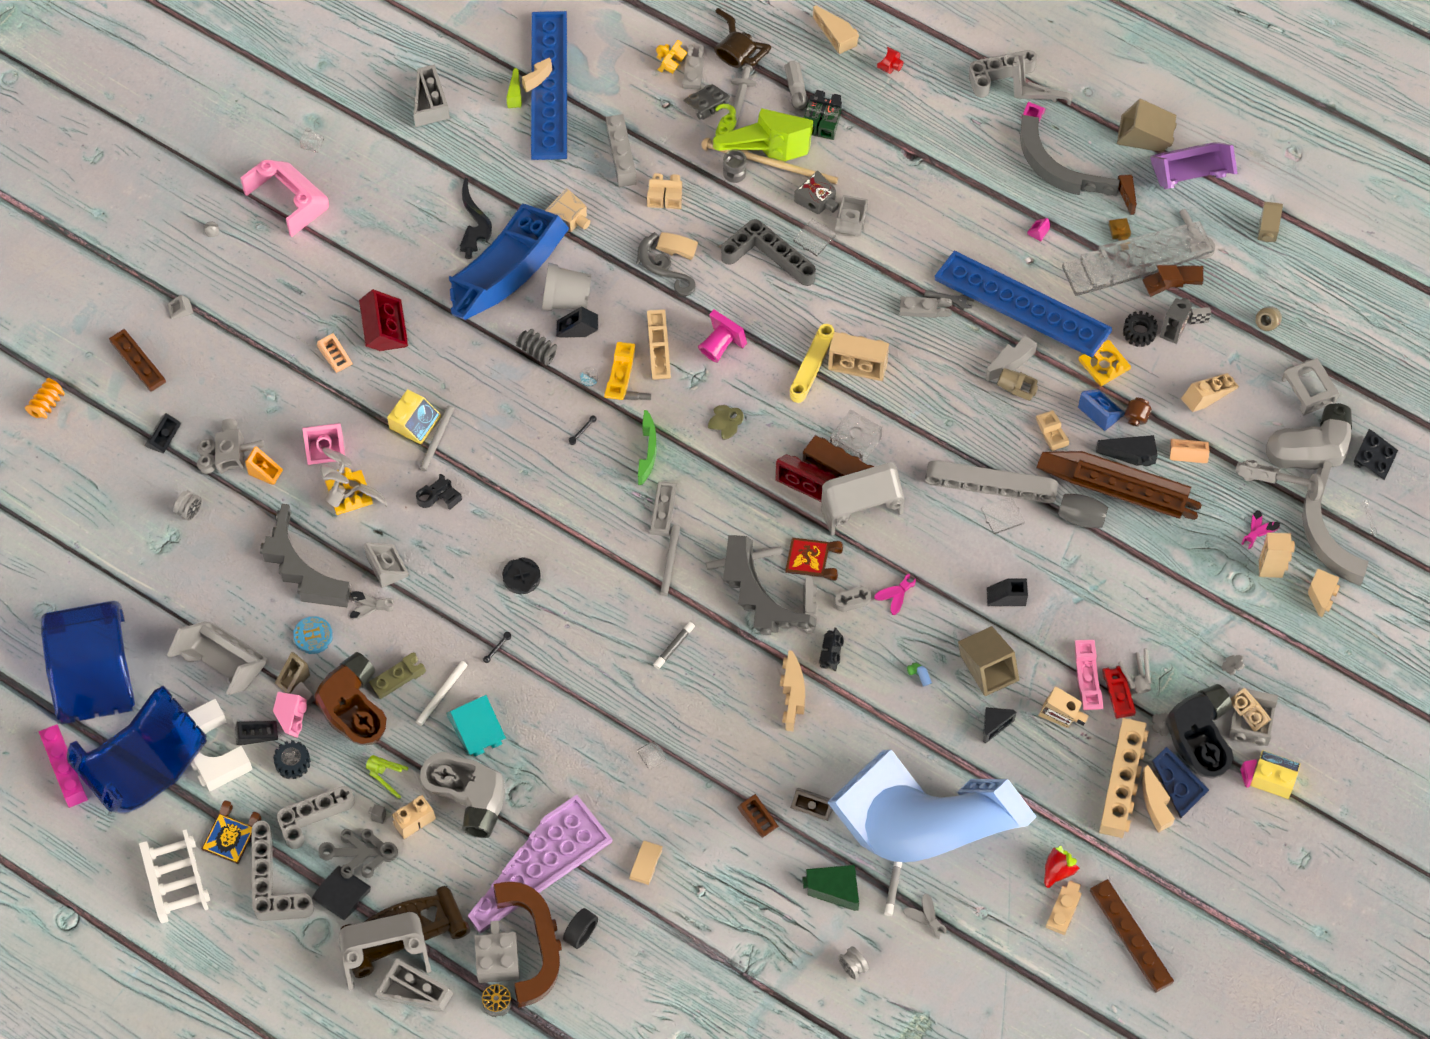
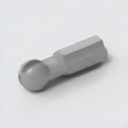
M795 60L789 61L784 65L792 98L791 103L794 108L801 110L806 108L809 99L806 95L800 63Z

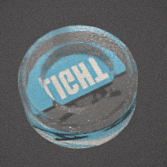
M592 367L582 369L580 372V382L585 386L595 385L598 382L597 370Z

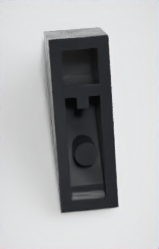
M1154 435L1097 441L1096 453L1136 466L1156 464L1158 453Z

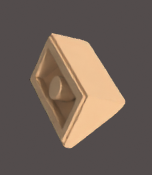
M1171 439L1170 460L1208 463L1209 442Z

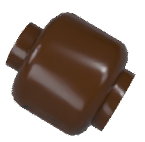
M1136 397L1129 401L1124 416L1129 420L1128 423L1130 425L1138 427L1139 424L1144 425L1148 422L1152 408L1147 400Z

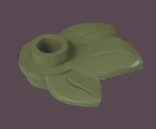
M727 405L715 407L713 409L715 416L710 419L708 428L721 430L722 439H729L737 433L738 425L742 423L744 414L739 408H730Z

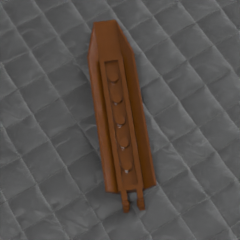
M1083 451L1042 452L1036 467L1069 483L1178 519L1182 515L1188 519H1197L1198 514L1194 510H1199L1202 506L1200 502L1188 498L1191 486Z

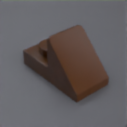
M1157 265L1156 267L1159 272L1142 279L1150 297L1184 282L1176 265Z

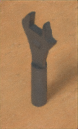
M925 290L924 295L926 298H937V300L940 298L951 299L952 303L962 310L964 308H972V305L966 304L967 300L974 302V299L966 295L951 296Z

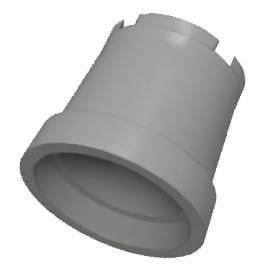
M548 263L542 310L552 311V308L576 310L581 306L587 309L592 274L559 268L557 264Z

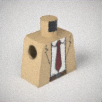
M1055 686L1046 698L1038 716L1069 728L1073 721L1084 726L1089 715L1079 711L1082 704L1081 701Z

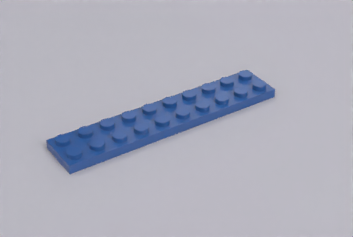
M567 11L532 12L531 72H534V64L549 57L552 63V71L541 84L531 90V160L567 159Z
M955 250L934 276L935 281L1093 358L1112 332V327Z

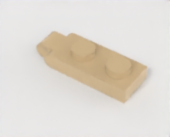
M1069 880L1067 887L1062 886L1046 928L1062 935L1066 934L1082 895L1079 892L1080 884Z

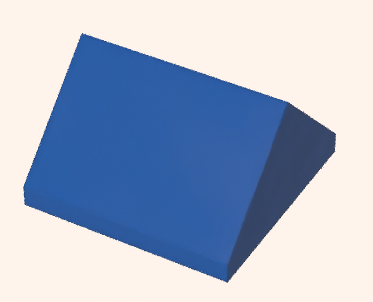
M1099 389L1082 391L1080 394L1078 408L1104 431L1124 416L1125 412Z

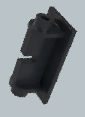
M834 627V631L828 630L824 634L822 648L828 650H821L819 659L821 668L826 669L828 666H831L834 671L837 670V665L840 663V650L844 644V637L836 627Z

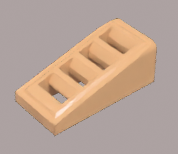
M334 333L317 341V347L336 373L353 364ZM330 344H333V345H334V346H332V347L326 349V346H328V345H330ZM337 349V351H336L335 353H333V354L330 355L329 352H331V351ZM341 355L338 359L333 360V357ZM345 360V363H343L342 365H336V363Z

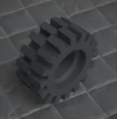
M1135 311L1133 316L1132 314L1128 315L1124 323L1123 336H1125L1126 341L1129 340V344L1132 345L1134 342L1136 347H1138V344L1144 347L1145 343L1148 346L1154 341L1158 324L1156 319L1153 320V315L1149 317V313L1143 314V311H1139V314ZM1136 325L1145 326L1147 332L1139 333L1133 327Z

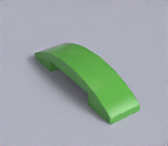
M644 410L642 425L643 436H649L647 460L639 459L638 485H643L647 480L656 459V430L648 410Z

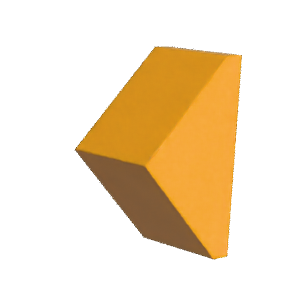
M257 446L253 448L245 461L248 475L271 485L275 484L283 471L279 465Z

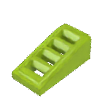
M517 68L513 70L506 97L508 108H521L522 106L519 70Z

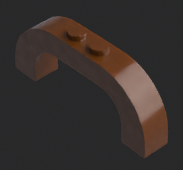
M519 882L496 883L493 885L497 909L518 906L527 910L534 921L543 965L540 972L534 978L514 983L518 1008L532 1005L549 994L558 978L560 966L559 951H562L560 939L555 937V931H558L555 919L551 918L549 907L544 898L532 887Z

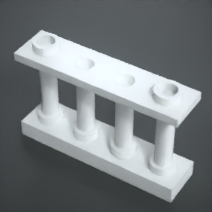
M187 829L183 830L185 840L159 848H150L147 841L139 843L155 908L161 923L169 921L167 914L171 913L170 911L198 902H202L204 910L209 909L207 904L210 901L207 889H203L193 852L196 844L193 835L189 836ZM184 848L188 849L190 858L160 867L154 865L153 860L157 859V856ZM192 866L195 876L165 885L163 883L159 884L158 877H161V874ZM197 883L199 894L170 903L164 902L163 896L166 895V892Z

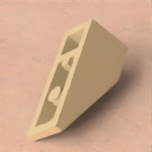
M817 5L813 7V19L839 54L857 46L859 34L855 28L853 29L848 22Z

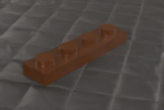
M125 328L109 338L110 343L150 392L166 383L164 376Z

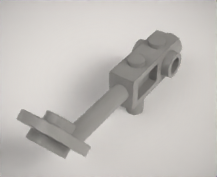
M1255 460L1237 463L1236 473L1246 481H1255L1256 479L1275 483L1279 480L1307 486L1309 497L1312 501H1318L1323 493V481L1319 474H1312L1310 479L1279 473L1280 469L1273 466L1259 465Z

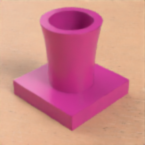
M713 309L709 315L714 331L698 345V349L708 359L718 363L731 341L743 349L747 344V340L742 327Z

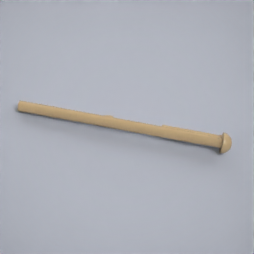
M710 138L703 139L701 143L703 150L707 151L708 148L715 150L713 148V140ZM721 150L720 152L726 153L729 150ZM740 150L744 152L748 160L811 177L816 172L785 163L781 160L778 161L749 153L748 150ZM821 173L830 183L837 184L838 177Z

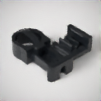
M439 474V479L432 485H425L416 492L417 504L422 508H429L436 501L443 498L450 510L462 500L461 493L452 487L449 479L445 480L443 474ZM423 495H430L426 501L419 499Z

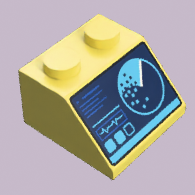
M407 389L387 419L389 429L422 445L441 418V414L424 397Z
M1262 750L1250 786L1289 799L1301 763Z

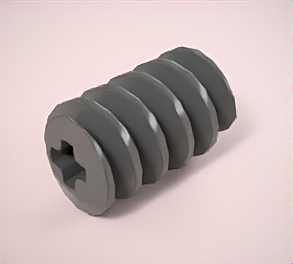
M530 329L528 332L526 330L523 331L516 341L517 347L527 351L529 355H533L535 359H539L546 366L554 359L558 347L556 344L551 346L552 342L550 340L545 343L546 338L544 336L540 338V333L538 332L534 334V329Z

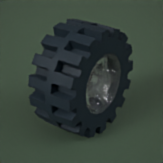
M291 740V743L286 741L284 742L285 745L280 744L279 749L276 748L273 755L277 772L282 777L285 776L286 779H290V777L296 779V776L302 777L303 772L306 774L311 762L306 746L302 745L299 741L295 743V740Z

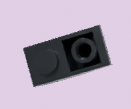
M1007 578L987 587V606H1026L1028 599L1027 578Z

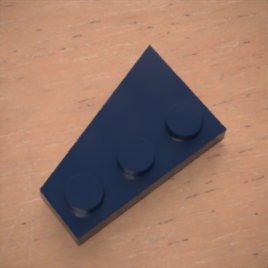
M1168 747L1164 748L1151 761L1180 818L1209 791Z

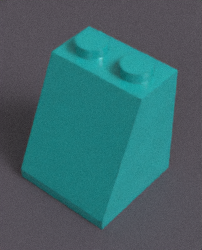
M487 695L446 713L467 755L473 754L476 757L485 753L484 748L490 745L492 749L503 744L501 740L506 739Z

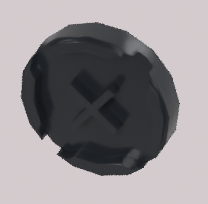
M525 557L509 561L502 572L505 587L512 593L519 595L534 591L539 586L541 580V573L537 563Z

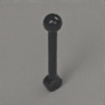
M590 416L589 421L574 437L569 438L570 445H575L576 439L591 423L596 422V416Z
M505 632L504 638L496 645V647L489 653L488 656H484L483 661L485 663H489L491 661V657L503 645V643L506 640L511 639L510 632Z

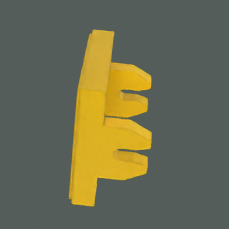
M1110 340L1105 341L1094 355L1097 359L1096 366H1091L1092 358L1085 354L1079 356L1078 359L1100 387L1131 369V365ZM1107 351L1112 353L1113 356L1109 358L1102 357L1099 352ZM1118 360L1116 368H1114L1112 363ZM1107 361L1110 366L1102 368L1099 362ZM1098 371H1107V374H1102Z
M348 467L344 468L342 475L349 481L353 480L359 484L367 485L362 470L351 472V469ZM329 479L325 481L328 493L335 480ZM342 483L346 490H351L354 488L350 486L349 483ZM356 490L352 497L344 499V503L334 507L336 515H340L371 505L373 501L371 496Z

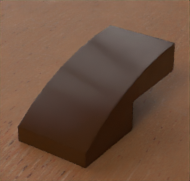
M1177 266L1184 282L1173 287L1183 288L1184 284H1203L1204 266Z

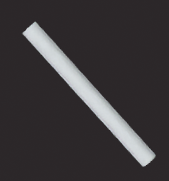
M464 661L458 664L416 720L418 725L422 726L467 667Z

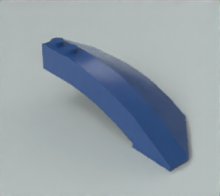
M522 203L492 244L463 270L453 277L449 276V281L451 282L450 300L453 304L451 314L466 320L507 298L541 267L569 230V227L559 215Z

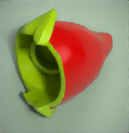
M1061 845L1057 848L1054 847L1046 860L1044 884L1047 888H1050L1055 882L1074 875L1080 869L1076 865V858H1072V855L1063 850Z

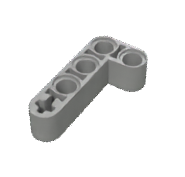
M1032 50L1020 51L1024 53L1025 74L1032 73L1036 66V53ZM1017 52L975 60L970 64L969 81L977 97L984 98L989 94L991 81L1013 77L1012 65Z
M341 786L282 808L277 814V819L287 846L291 849H298L303 845L302 827L350 810L355 803L352 790L347 786ZM325 803H329V804H330V805H329L328 807H326V808H322V807H321V806H322L323 804H325ZM306 810L311 811L308 815L302 814ZM285 818H292L289 822H283ZM292 835H298L296 839H289Z

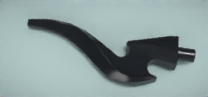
M465 178L462 186V201L478 226L472 227L469 225L460 244V252H465L466 259H472V252L478 251L477 240L482 238L488 242L490 239L492 223L472 200L468 189V178Z

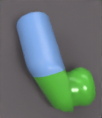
M912 663V665L907 666L908 674L918 675L923 687L932 684L928 671L924 666L918 663Z

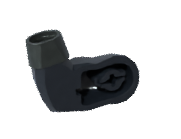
M1220 684L1213 685L1198 691L1194 695L1188 696L1178 703L1166 718V724L1176 751L1194 772L1201 777L1211 779L1220 777L1229 770L1234 758L1232 749L1220 735L1217 726L1212 721L1217 720L1232 708L1230 696Z

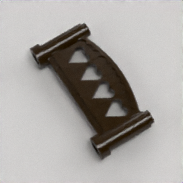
M448 886L439 887L436 890L437 894L435 896L421 897L395 904L364 921L367 922L413 912L420 918L425 941L448 931L452 939H460L470 933V927L463 920ZM432 906L437 907L435 921L432 922L422 916L421 911L424 909L429 910ZM346 924V925L342 926L341 929H342L343 927H345V926H349V925H352V924ZM403 940L362 949L363 962L360 966L352 968L354 976L356 978H363L370 975L374 971L372 962L405 949Z

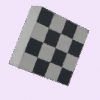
M1210 307L1192 309L1189 318L1190 325L1209 323L1211 316Z

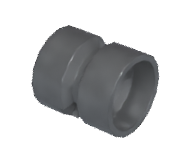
M733 149L724 154L723 176L727 181L739 183L746 177V155L744 152Z

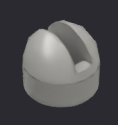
M210 221L205 224L204 231L206 236L216 237L219 234L217 223Z

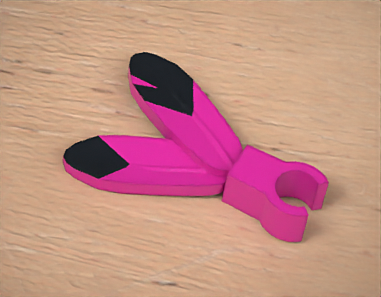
M1259 510L1255 511L1251 520V532L1243 538L1242 545H1244L1245 541H1249L1248 549H1251L1257 537L1277 531L1280 523L1269 522L1262 525V513Z

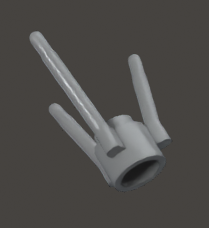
M1144 648L1145 675L1138 652L1135 653L1139 676L1134 677L1135 681L1132 680L1121 661L1118 662L1129 682L1131 690L1135 689L1136 694L1151 691L1147 648Z

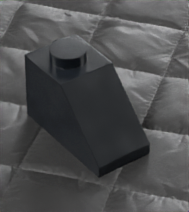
M582 306L557 320L556 336L559 338L587 337L598 331V314Z

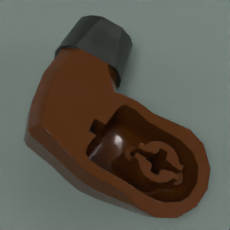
M355 652L340 663V666L331 671L320 683L315 693V701L328 723L338 733L355 744L361 746L373 745L383 736L387 718L384 712L370 702L359 690L365 686L376 671L366 657L359 652Z

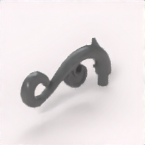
M655 232L649 237L646 236L638 247L636 264L641 262L647 270L659 276L686 280L689 283L688 287H680V280H676L674 290L680 296L686 297L691 295L696 287L694 279L688 275L668 270L671 266V260L664 253L658 254L655 257V264H653L648 258V251H652L651 246L659 236Z

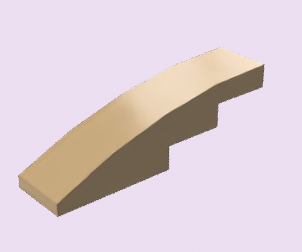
M665 309L647 311L652 380L671 379Z

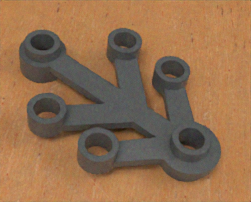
M344 829L341 832V840L344 843L352 844L355 848H335L332 843L324 842L319 846L318 852L319 857L325 861L333 857H355L351 862L341 867V875L344 878L352 877L353 870L368 857L376 858L370 864L363 865L361 874L365 878H371L374 870L384 861L391 862L398 856V849L393 843H383L370 829L362 831L361 840L365 843H372L376 848H368L353 835L350 829ZM348 834L350 837L346 838L344 835ZM348 869L350 872L345 873L344 870ZM369 869L371 872L366 873L364 870Z

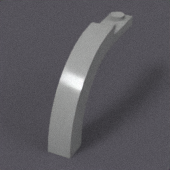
M1326 461L1323 468L1319 467L1317 474L1320 475L1323 481V493L1332 463ZM1307 491L1302 519L1309 545L1319 560L1333 573L1361 586L1369 561L1352 555L1336 543L1323 522L1321 513L1323 493L1318 501H1312Z

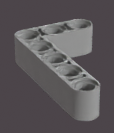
M257 821L252 826V907L255 916L260 921L310 917L314 912V905L308 894L273 895L272 832L267 822ZM260 831H267L264 835H257ZM262 849L267 850L264 854H258ZM262 868L267 869L264 873H258ZM267 887L266 891L258 892L260 888ZM303 903L309 904L306 908H299ZM281 905H288L284 910L279 909ZM267 906L265 911H258L260 907Z

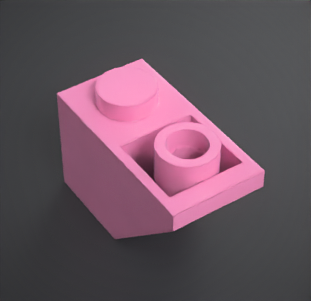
M277 693L273 712L286 734L298 738L299 732L302 729L303 715L307 709V699L299 695Z

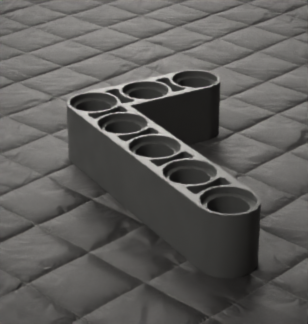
M750 220L721 246V260L725 264H734L756 246L802 285L811 286L815 282L816 268L814 264L760 220Z

